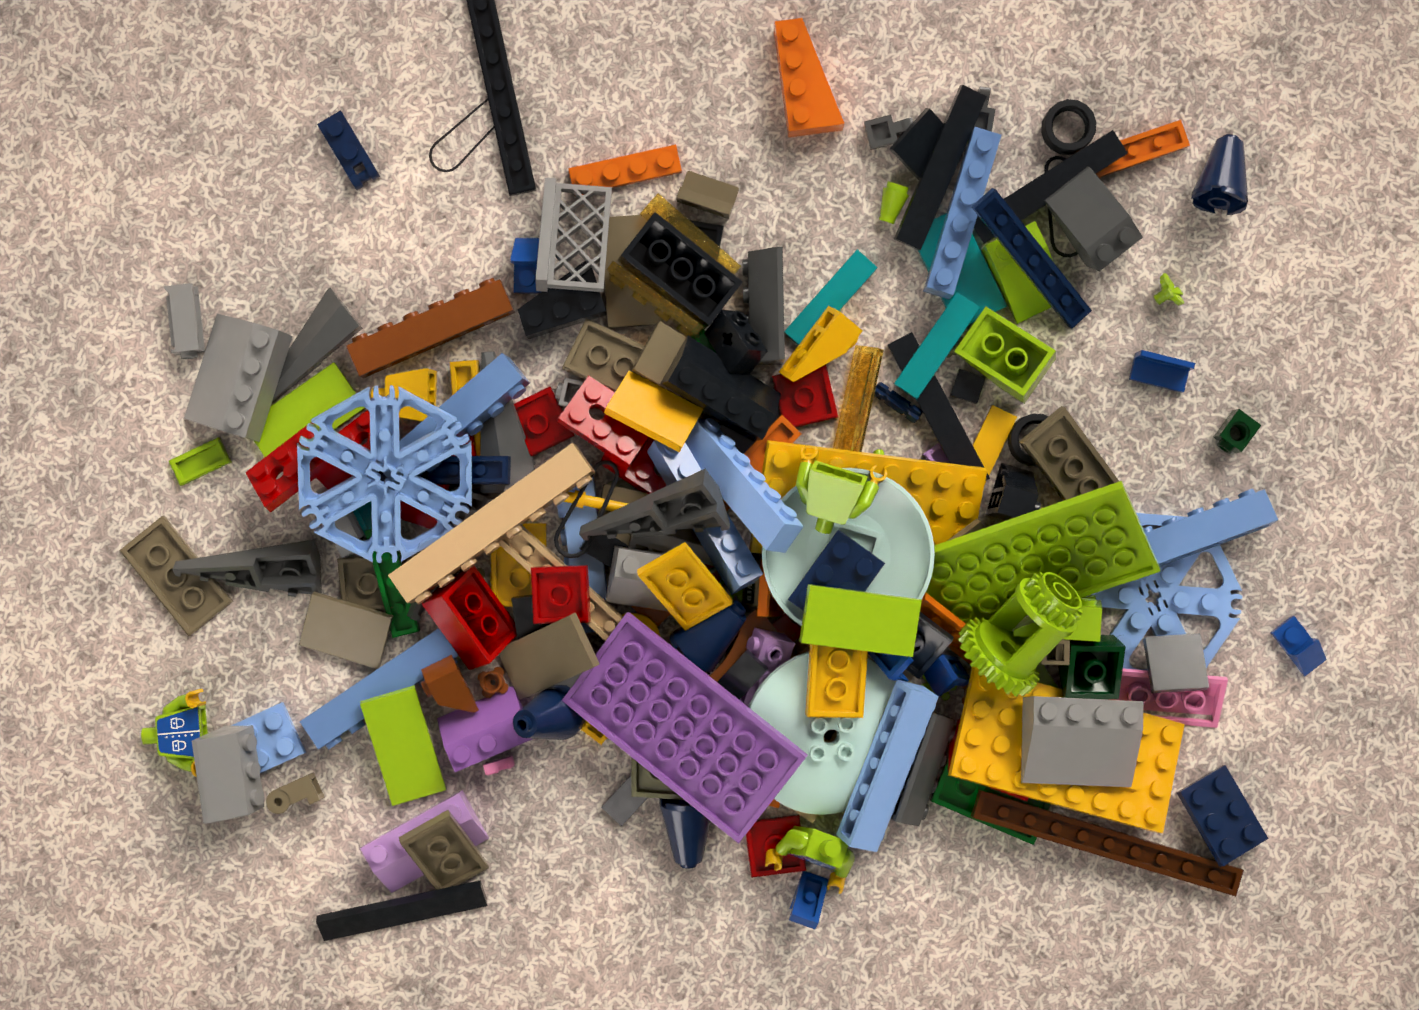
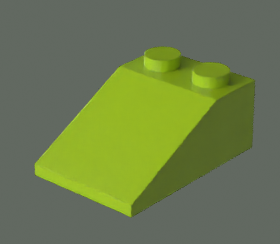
M1036 221L1026 225L1025 227L1052 259ZM998 240L986 244L981 249L1017 324L1051 308L1050 304Z
M988 307L984 308L954 351L955 354L995 385L1024 404L1056 360V350Z
M1088 595L1081 598L1082 606L1080 610L1083 613L1077 621L1076 630L1070 636L1063 639L1100 642L1102 603L1101 600H1096L1095 595ZM1028 616L1015 626L1014 636L1031 637L1040 626Z

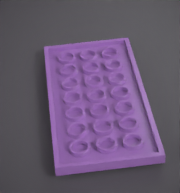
M628 612L596 653L600 665L582 672L562 701L739 844L808 754Z

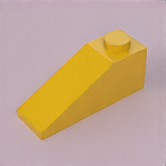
M828 306L779 370V373L795 382L845 354L849 348H852L857 343L858 337L863 330L843 313Z

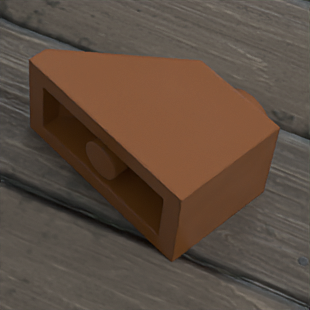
M452 655L421 669L425 679L420 682L427 697L433 695L437 705L473 713L479 711L476 701Z

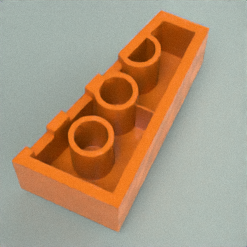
M803 18L775 21L774 37L788 138L843 131L845 123Z

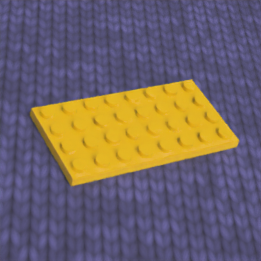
M767 440L762 474L766 478L764 482L770 488L776 490L781 495L780 499H782L796 486L799 466L804 461L800 454L801 447L804 445ZM806 445L805 456L811 457L816 447L819 452V457L816 461L839 468H858L869 471L873 466L877 465L873 472L881 475L887 470V477L910 493L923 510L930 525L934 545L946 542L975 519H978L987 470L983 467ZM751 533L750 552L762 554V545Z
M972 667L948 776L1158 834L1163 833L1185 724L1143 712V733L1132 787L1021 783L1023 697L1064 698L1062 689L1037 682V685L1028 694L1026 693L1024 696L1019 694L1016 697L1012 692L1006 694L1003 687L998 690L994 682L987 683V677L985 675L979 676V669Z

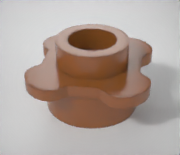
M495 667L493 671H482L479 673L478 680L483 689L482 695L484 697L491 698L493 694L499 692L504 694L508 691L509 686L505 683L503 677L505 671L503 668ZM492 680L496 681L495 685L491 684Z

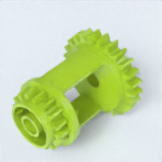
M1042 572L1035 573L1031 578H1024L1015 588L1014 594L989 620H985L983 617L979 620L975 617L964 625L958 633L960 635L958 641L962 643L960 649L967 652L964 657L972 661L970 666L979 669L978 675H985L987 677V683L994 682L998 690L1003 687L1006 694L1012 692L1016 697L1019 694L1024 696L1040 680L1037 677L1040 672L1036 670L1038 664L1064 637L1070 636L1076 630L1077 621L1083 613L1080 610L1082 606L1081 598L1076 590L1057 574L1051 572L1044 574ZM1028 615L1040 628L1024 642L1019 636H1014L1012 630Z

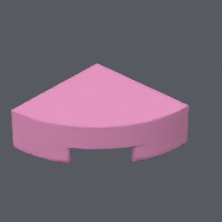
M513 756L487 762L483 765L485 775L488 776L499 773L501 770L513 768L515 763Z

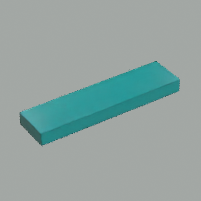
M857 249L788 326L784 333L799 345L828 306L840 311L878 267Z
M957 292L894 385L918 400L972 322L980 307Z

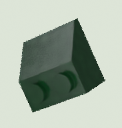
M1101 635L1100 642L1070 640L1069 665H1058L1063 697L1119 699L1126 646L1114 635Z

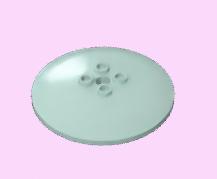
M842 468L868 476L867 481H870L869 470ZM873 472L874 477H883V475ZM886 477L883 482L878 483L879 490L871 506L857 518H848L845 525L834 523L830 534L816 531L815 526L818 517L806 513V505L801 502L796 486L781 499L786 506L796 512V518L804 527L786 553L767 551L762 546V564L764 575L773 597L783 611L796 623L802 626L804 611L790 602L788 598L838 529L885 562L865 592L922 600L929 586L934 568L933 536L923 510L911 494L898 483Z
M806 652L786 661L770 673L755 692L749 708L808 754L774 799L786 807L803 813L818 815L844 812L847 808L896 682L889 679L874 661L867 658L863 718L807 717L805 710L809 652ZM831 729L837 731V737L834 741L824 742L823 737L826 731Z

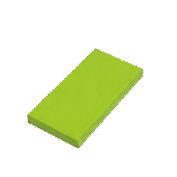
M333 362L270 407L260 442H254L264 457H266L310 423L312 418L357 393L337 364ZM357 407L334 420L332 424L334 431L366 408Z
M808 584L799 642L913 657L922 600Z
M415 685L360 701L392 806L445 791L446 785Z

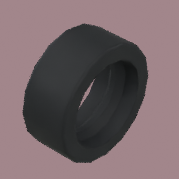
M1066 99L1057 102L1046 113L1042 121L1041 133L1044 142L1051 150L1058 154L1072 155L1085 148L1092 141L1096 133L1097 122L1093 111L1088 105L1079 100ZM1066 111L1074 112L1083 119L1085 125L1084 134L1077 142L1064 143L1054 135L1052 129L1053 121L1060 113Z
M1033 413L1021 417L1014 423L1008 435V447L1012 456L1018 462L1026 466H1036L1030 456L1021 449L1019 435L1027 425L1040 424L1049 416Z

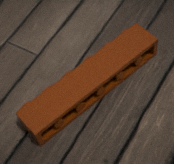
M494 278L487 279L479 284L480 288L471 292L469 289L462 290L453 295V300L446 303L443 300L434 302L428 306L429 310L419 314L418 311L411 312L402 317L404 320L395 325L389 322L377 328L378 332L368 336L367 333H363L352 338L353 343L346 345L359 376L366 378L514 314V308L500 279L495 281Z

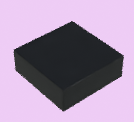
M959 369L950 396L977 404L986 377Z

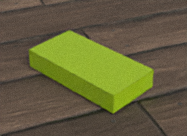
M218 437L169 460V463L179 485L183 486L232 463L221 438Z

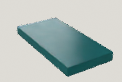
M946 213L934 219L921 250H918L928 273ZM973 234L971 235L954 295L950 299L940 297L945 308L957 292L978 305L980 310L970 324L976 321L985 307L994 312L1007 307Z

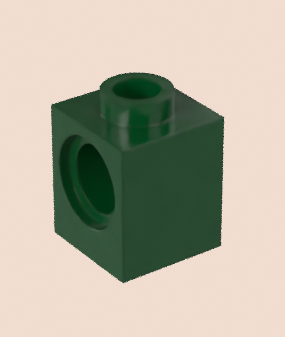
M1240 409L1232 410L1213 437L1219 441L1217 446L1228 454L1232 452L1240 453L1259 430L1261 424ZM1233 426L1237 427L1240 431V438L1237 441L1233 440L1230 436V429Z

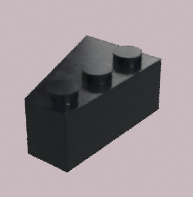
M582 262L580 265L574 268V270L577 272L583 266H585L587 262ZM592 268L581 275L586 282L597 283ZM569 272L559 280L565 281L569 277H571L572 274ZM548 288V292H541L517 309L528 339L583 323L586 318L592 320L607 315L600 292Z
M1001 463L986 515L1009 520L1040 509V502H1037L1039 494L1033 472Z

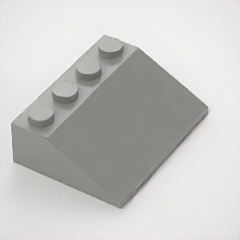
M217 313L184 419L260 442L293 336L280 330Z
M1041 696L1023 697L1021 783L1132 787L1143 733V701Z

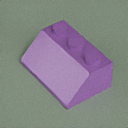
M513 686L509 687L508 691L504 694L499 692L493 694L491 698L485 697L476 701L479 711L475 713L457 709L437 718L443 745L454 772L532 740L531 738L520 737L514 730L513 718L523 707Z

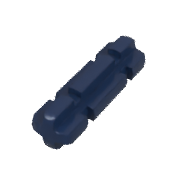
M882 382L875 386L872 391L873 396L879 400L883 399L886 405L899 414H905L906 419L915 423L921 417L922 410L915 405L911 406V402L894 390H888L889 387Z

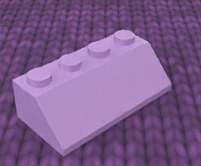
M463 790L371 840L360 848L373 873L391 893L424 875L400 844L399 837L446 810L450 811L475 846L489 839Z

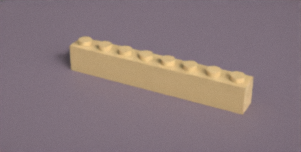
M571 443L388 575L407 603L417 602V604H421L432 596L430 591L439 585L440 588H443L455 579L453 574L460 569L465 572L477 564L476 558L484 552L486 555H489L501 546L499 541L506 536L511 539L523 531L522 525L530 519L532 522H535L547 513L544 509L552 503L557 506L569 497L568 492L576 486L578 489H581L593 480L590 476L596 472L577 445Z

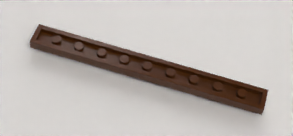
M980 789L978 790L971 817L1235 897L1244 872L1243 869L1226 864L1219 867L1216 860Z

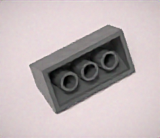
M783 247L749 251L748 259H742L743 276H748V287H743V304L749 303V314L745 315L748 318V323L754 332L761 337V342L768 351L757 365H783L785 360Z
M934 711L932 712L925 735L920 742L915 760L911 765L904 788L901 790L894 813L891 816V819L895 822L920 826L921 820L926 818L929 810L927 802L930 793L933 794L937 787L938 779L936 776L939 767H943L946 761L947 752L945 750L948 741H951L955 735L956 726L954 725V719Z

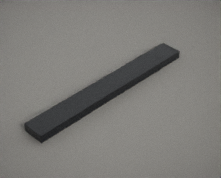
M466 0L509 196L537 191L495 0Z
M747 649L717 683L740 700L768 670V667ZM630 775L601 808L622 826L648 798L631 797Z

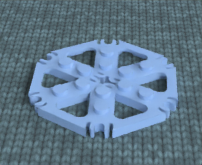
M390 385V393L385 397L379 395L378 386H374L373 398H370L369 386L312 418L311 423L307 424L306 429L314 434L313 438L307 439L300 436L299 442L301 445L297 443L299 510L304 507L301 512L303 517L308 514H315L316 519L309 523V527L314 529V533L371 562H373V551H376L378 563H381L382 554L385 552L391 553L392 562H396L397 551L400 550L402 562L434 543L456 527L455 525H459L462 519L455 516L457 511L469 513V507L465 503L472 507L471 441L466 444L469 441L468 434L462 437L455 436V431L462 428L460 422H455L457 417L399 386L398 398H395L393 385ZM410 406L436 421V428L432 432L399 449V411L401 408ZM357 407L367 408L370 413V450L335 432L332 427L334 420ZM451 455L459 458L460 485L455 491H447L418 475ZM314 457H318L353 476L324 493H315L310 486V461ZM387 469L391 470L390 476L393 479L386 478L384 481H381V476L378 472H385ZM400 500L436 518V526L414 539H404L401 535ZM371 501L372 536L368 540H359L335 526L336 520Z
M1136 513L1142 526H1163L1162 522L1170 518L1178 517L1179 520L1187 518L1183 516ZM1220 545L1160 567L1161 572L1091 594L1096 596V600H1101L1102 607L1126 609L1109 634L1117 637L1126 646L1123 668L1148 670L1133 668L1130 665L1129 658L1150 627L1155 636L1186 634L1176 613L1214 616L1219 620V629L1203 650L1207 668L1240 619L1229 617V613L1241 614V610L1231 607V601L1242 599V595L1231 594L1230 591H1242ZM1202 552H1208L1212 555L1223 578V583L1219 588L1178 586ZM1149 590L1153 593H1159L1160 597L1156 599V605L1152 602H1146L1145 598L1149 596Z

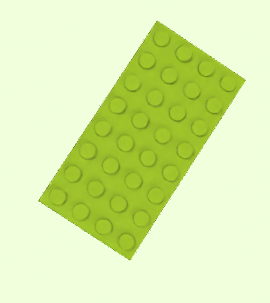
M1122 481L934 545V568L926 593L964 623H967L975 617L979 620L982 617L985 620H989L1014 594L1015 588L1024 578H1031L1035 573L1042 572L1044 574L1051 572L1065 579L1082 598L1161 571Z

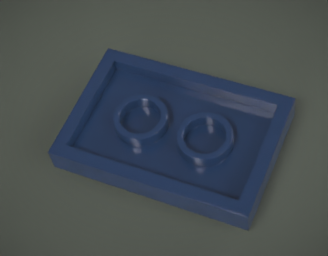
M838 529L788 600L804 611L808 584L865 592L885 562Z
M1226 765L1218 767L1176 792L1219 867L1225 866L1269 839Z

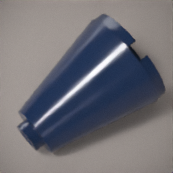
M1226 134L1216 140L1192 191V204L1196 208L1216 214L1214 208L1227 210L1226 215H1234L1246 210L1248 192L1244 143L1238 136Z
M734 600L732 605L686 631L679 627L670 634L672 647L675 649L679 647L687 659L705 673L707 672V675L711 674L745 623L746 609L740 602Z
M553 685L541 691L515 714L513 727L515 732L522 738L566 740L574 737L582 729L585 719L562 701L570 687L567 685Z
M659 798L674 861L680 864L682 868H695L697 864L702 862L711 821L685 800Z

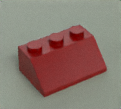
M475 566L456 575L455 579L445 587H438L432 593V596L422 603L425 610L469 670L490 664L517 635L514 620Z

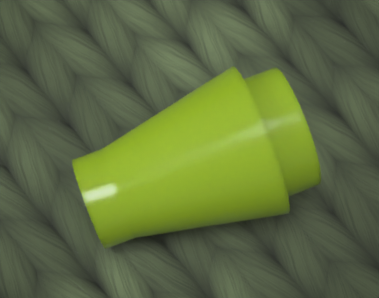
M887 182L886 188L883 187L879 220L895 224L897 216L909 197L907 195L908 187Z

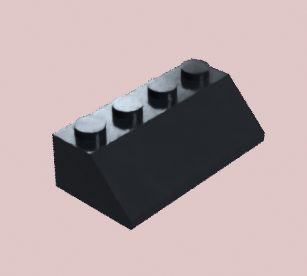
M656 212L653 213L617 260L703 329H706L743 283V281Z
M690 336L686 337L660 383L687 401L703 408L706 413L751 441L763 440L776 417L781 393L751 374L729 373L717 353Z

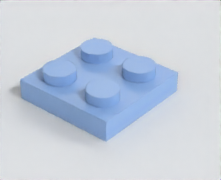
M284 702L231 725H253L254 735L257 740L256 749L261 769L260 773L306 753Z

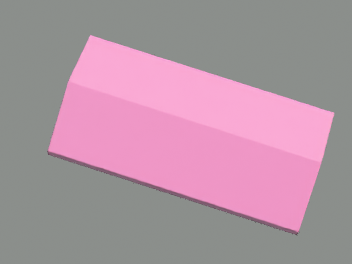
M1123 668L1119 699L1108 700L1143 701V710L1212 715V720L1154 716L1190 726L1218 728L1228 679L1227 677L1208 676L1209 688L1207 690L1151 693L1148 670Z

